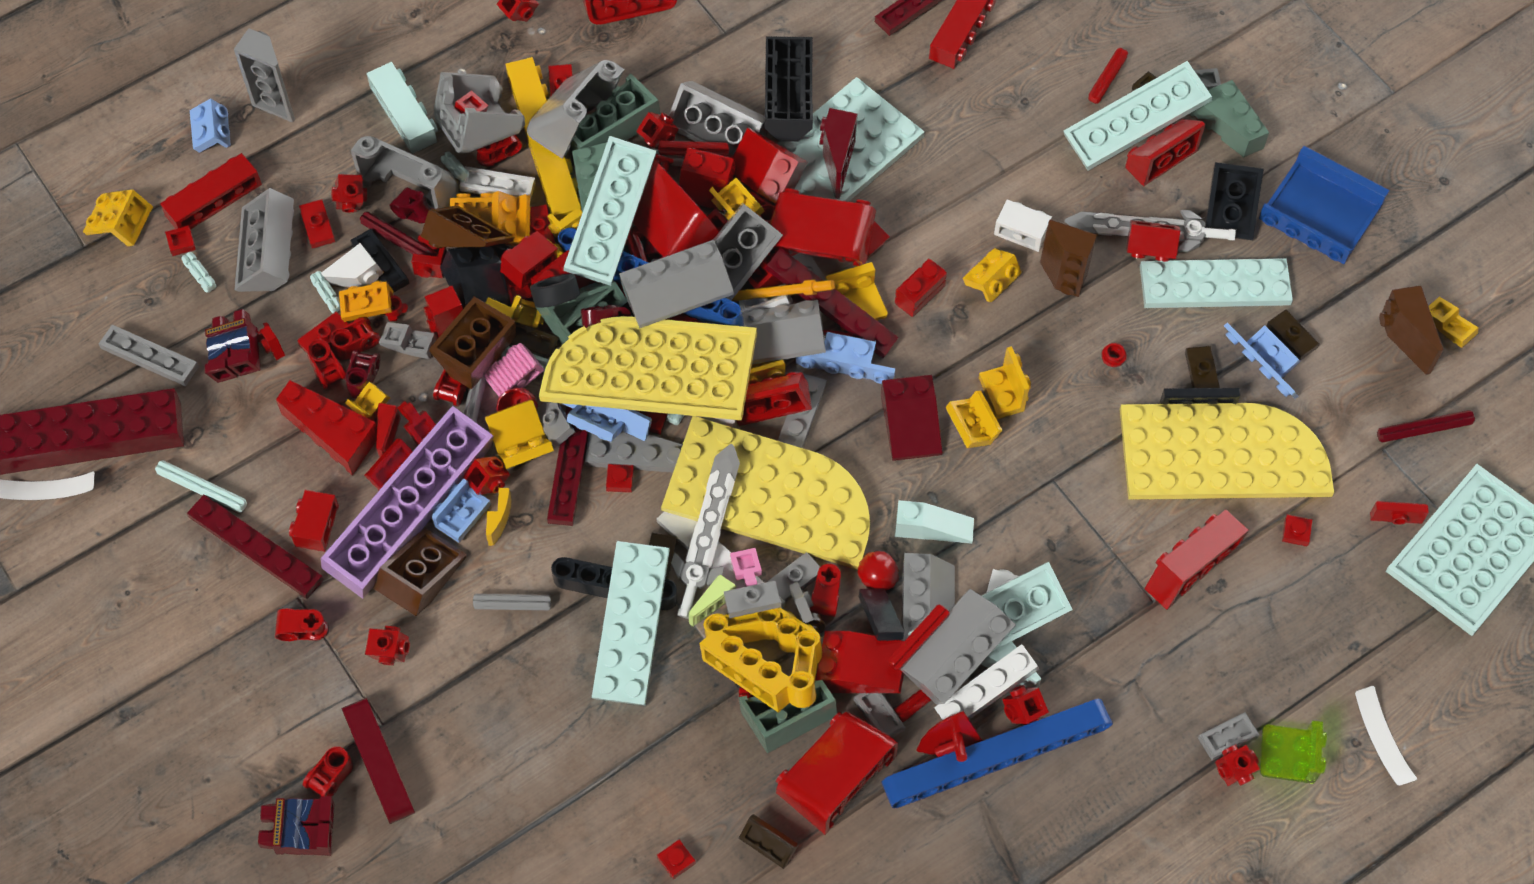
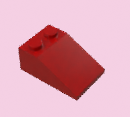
M751 128L746 129L733 156L736 165L734 176L756 193L775 204L780 192H785L786 188L795 189L808 164V161Z
M825 631L822 644V658L818 663L815 681L822 680L831 693H901L904 673L901 670L893 669L887 661L904 641H878L874 635L852 631Z

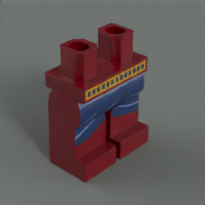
M244 309L234 311L232 322H229L224 316L212 318L211 328L205 329L208 350V363L205 364V374L217 383L237 378L238 375L243 376L261 370L257 338L258 328L251 323L250 314ZM225 370L228 373L222 374L221 371Z
M320 796V799L292 798L285 800V798H276V804L261 805V822L274 823L273 830H259V847L273 849L276 855H284L285 853L331 856L335 811L332 796Z

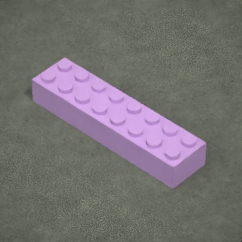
M452 406L321 557L322 569L363 599L374 587L379 568L424 528L432 518L434 508L439 503H443L448 497L451 488L464 479V474L474 460L484 457L491 449L493 435Z

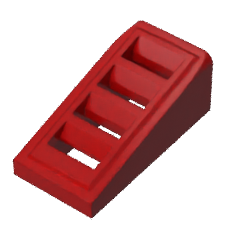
M378 404L376 448L379 457L393 444L401 420L399 410L395 405Z

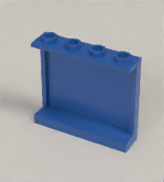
M1303 146L1296 162L1269 202L1263 205L1259 219L1266 225L1284 232L1287 236L1305 243L1311 249L1322 252L1330 259L1345 264L1384 204L1389 190Z

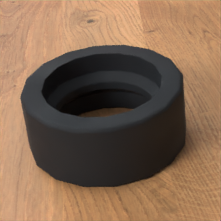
M574 274L550 277L530 287L535 307L538 308L563 304L580 295Z

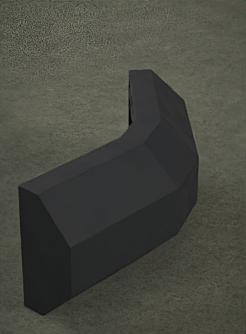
M766 36L765 129L778 141L798 142L813 129V37Z

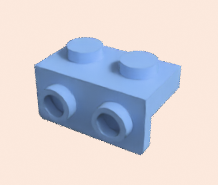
M210 98L190 110L194 150L200 153L216 143L225 148L231 146L228 111L224 105Z
M462 479L459 484H455L451 488L446 500L434 508L432 513L434 526L460 543L490 507V500L483 495H477L470 488L469 482L466 479Z

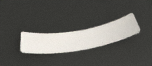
M92 471L81 476L53 481L28 482L0 479V498L45 500L82 494L94 488L95 472Z
M1370 686L1356 691V699L1366 729L1390 776L1399 786L1417 780V777L1407 765L1391 735L1382 713L1375 687Z

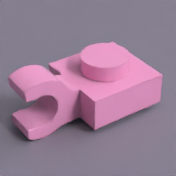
M756 548L730 553L736 581L744 579L745 587L757 585L755 576L762 575V570Z

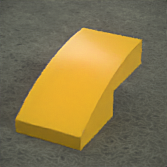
M1439 296L1429 305L1436 328L1459 347H1464L1478 334L1479 327L1459 316V308Z
M499 488L498 511H487L486 537L489 546L495 545L507 524L512 500L509 488Z

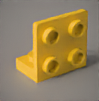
M133 189L103 193L97 198L96 206L86 220L83 233L93 235L111 232L125 245L134 246L153 206Z
M872 262L826 276V281H834L837 291L875 320L888 316V312L874 283L875 268Z
M1012 346L1006 348L1002 367L979 373V380L996 419L1024 412L1026 401L1029 399L1028 392L1031 389V382L1028 375L1023 374L1021 358L1018 353L1015 354Z
M532 400L522 402L485 417L489 432L493 435V443L498 457L506 469L554 451L551 441L545 436Z

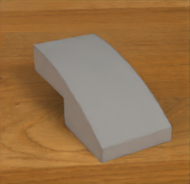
M387 322L379 344L403 354L430 359L431 353L429 349L438 338L435 333L412 330L410 325Z

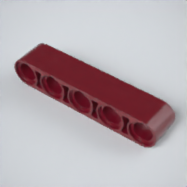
M367 697L341 708L389 824L415 814Z

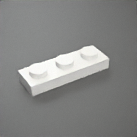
M465 166V169L469 172V177L465 178L464 182H460L461 192L480 195L481 193L501 191L515 197L527 194L530 195L531 202L536 184L534 177Z

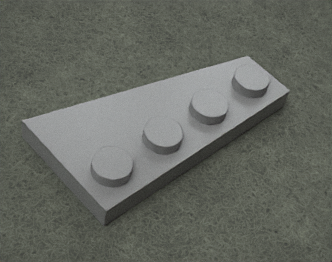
M623 431L610 442L600 439L597 435L589 432L585 465L608 468V464L633 465L634 470L673 472L683 444L648 434L647 440L643 441Z

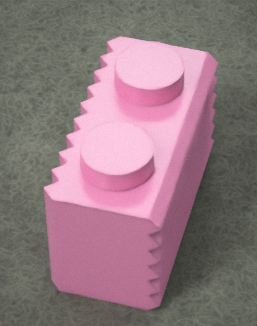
M522 343L510 347L506 352V356L496 361L484 374V378L500 397L509 389L524 388L545 369L531 351Z

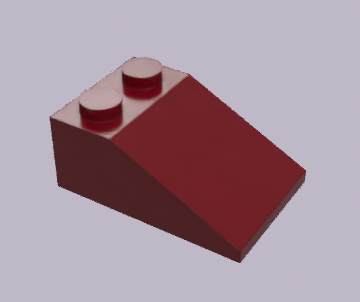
M829 108L827 117L823 116L820 131L822 133L819 144L823 145V157L835 199H840L856 143L858 114Z
M932 375L882 380L881 400L892 461L942 455L938 409Z

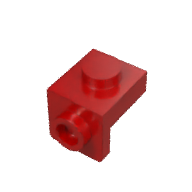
M446 247L439 249L438 256L413 253L411 263L414 275H419L423 278H443L444 275L440 267L447 253Z

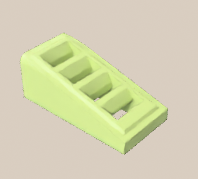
M718 575L689 611V624L694 627L726 603L724 591L736 589V585L722 575Z

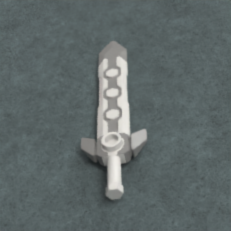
M1191 210L1180 211L1184 220L1082 211L1065 219V223L1069 226L1093 234L1128 236L1130 220L1179 226L1181 230L1179 241H1183L1178 248L1179 252H1190L1198 248L1204 241V237L1235 240L1236 231L1233 229L1205 228V222L1201 220L1202 218Z
M729 444L714 458L706 486V494L697 525L694 529L686 563L684 564V561L676 553L672 559L671 564L678 579L681 578V581L687 585L681 608L677 614L686 619H689V611L692 608L697 588L701 589L706 585L709 587L718 575H723L724 566L713 568L711 571L709 569L712 566L722 522L740 465L733 444Z

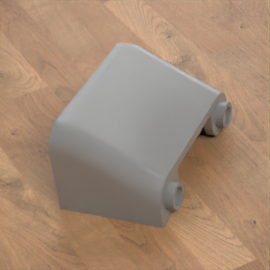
M603 60L567 78L530 120L527 127L528 135L563 159L568 153L572 139L589 108L596 107L601 101L605 102L612 95V91L616 88L625 69L613 61Z
M441 72L434 105V116L458 153H469L516 135L524 128L525 118L519 110L505 113L498 104V100L502 97L503 89L495 76ZM472 90L489 106L487 112L476 111L475 108H465L466 114H461L455 109L454 105L458 99Z
M362 137L351 149L357 175H362L363 185L370 187L373 181L380 179L382 182L387 183L393 174L428 190L429 193L426 195V200L428 203H431L434 209L450 207V198H456V194L461 192L459 187L460 181L452 173L375 137Z

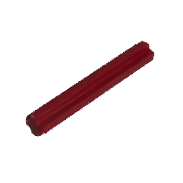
M365 211L361 215L360 221L362 225L372 229L412 255L415 253L438 256V253L372 213Z
M1466 410L1382 427L1378 429L1377 437L1379 442L1384 443L1468 426L1474 423L1475 416L1473 411Z

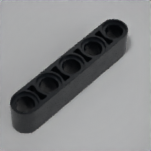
M567 557L557 558L551 565L553 581L557 587L608 598V584L611 580L612 567ZM560 571H570L566 576L558 575ZM586 576L595 577L592 581L583 580ZM665 578L663 592H670L671 595L666 598L662 597L660 610H670L677 604V587L672 580Z

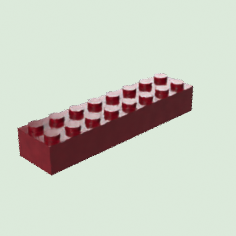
M175 388L0 415V475L184 447L181 401Z

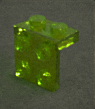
M1312 720L1307 730L1265 725L1262 729L1260 774L1267 778L1314 784L1320 774H1324L1326 768V758L1322 757V748L1326 746L1327 732H1323V722Z

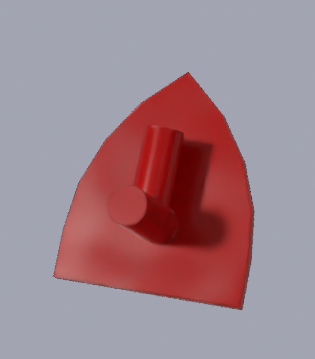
M962 711L938 722L929 729L921 739L916 750L917 752L936 755L937 757L955 752L957 761L964 762L967 760L965 747L983 740L965 712Z

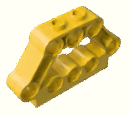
M781 607L729 618V614L716 613L704 620L703 625L706 638L699 643L704 662L778 713L789 703L798 708H806L816 701L815 678L817 665L822 658L820 635L813 626L803 623L792 612H787ZM765 639L777 641L782 651L795 653L792 674L787 676L782 672L781 666L778 663L765 661L759 650L747 649L743 643Z

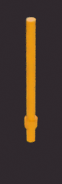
M805 280L801 284L740 290L731 301L802 293L804 295H815L819 291L834 290L835 283L833 280L818 282L815 280Z

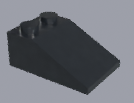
M1215 162L1205 228L1236 230V239L1253 241L1263 168Z
M493 245L448 249L440 269L448 285L453 286L463 309L473 297L483 302H486L489 297L511 307L505 276L500 272L501 260Z

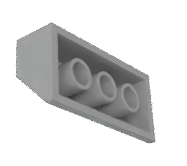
M248 28L234 48V52L252 106L293 123L295 117L270 36L262 31L257 32Z
M693 81L680 84L669 116L674 120L673 124L679 128L677 133L695 142L728 143L729 154L727 157L733 158L747 128H751L765 137L767 136L765 116Z
M269 188L242 207L234 290L238 292L274 291L288 281L290 275L288 271L289 259L291 257L290 242L293 235V198Z
M744 203L739 206L713 239L722 256L734 291V295L726 297L729 300L734 298L783 236V234Z
M714 240L619 273L625 296L639 328L734 295L722 256Z
M805 300L796 304H782L776 307L742 312L744 327L757 328L752 365L826 353L818 300Z
M904 553L902 571V628L904 630V638L901 641H905L909 636L908 632L916 629L937 605L944 606L948 611L955 605L954 565L932 554Z
M971 589L949 611V617L900 669L936 705L945 704L1016 625L996 605Z

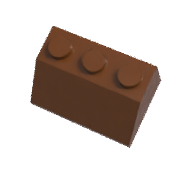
M1049 220L1040 263L1056 290L1066 295L1079 297L1088 274L1097 235Z
M473 297L430 347L429 351L450 377L472 390L515 339L516 321L478 298Z

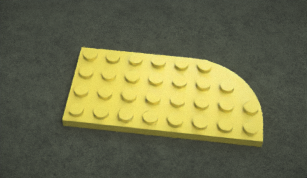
M621 316L601 319V323L587 328L583 326L568 336L569 339L559 349H555L547 363L539 393V398L542 402L742 420L757 338V328L675 320H662L639 328L635 317Z
M1256 403L1126 404L1120 406L1128 500L1332 497L1334 494L1330 463L1321 442L1303 422L1283 410Z
M692 416L661 506V511L698 522L714 458L729 444H733L740 465L721 529L803 554L807 552L810 556L858 570L859 562L863 558L869 537L870 516L868 505L860 486L846 469L822 454Z

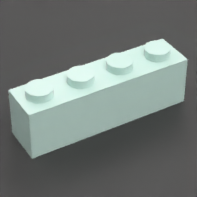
M390 62L366 73L371 90L411 154L437 142L435 134L438 131L437 126L432 118H427V111L423 103L416 101L415 91L411 85H406V78L400 68L396 69L394 64Z

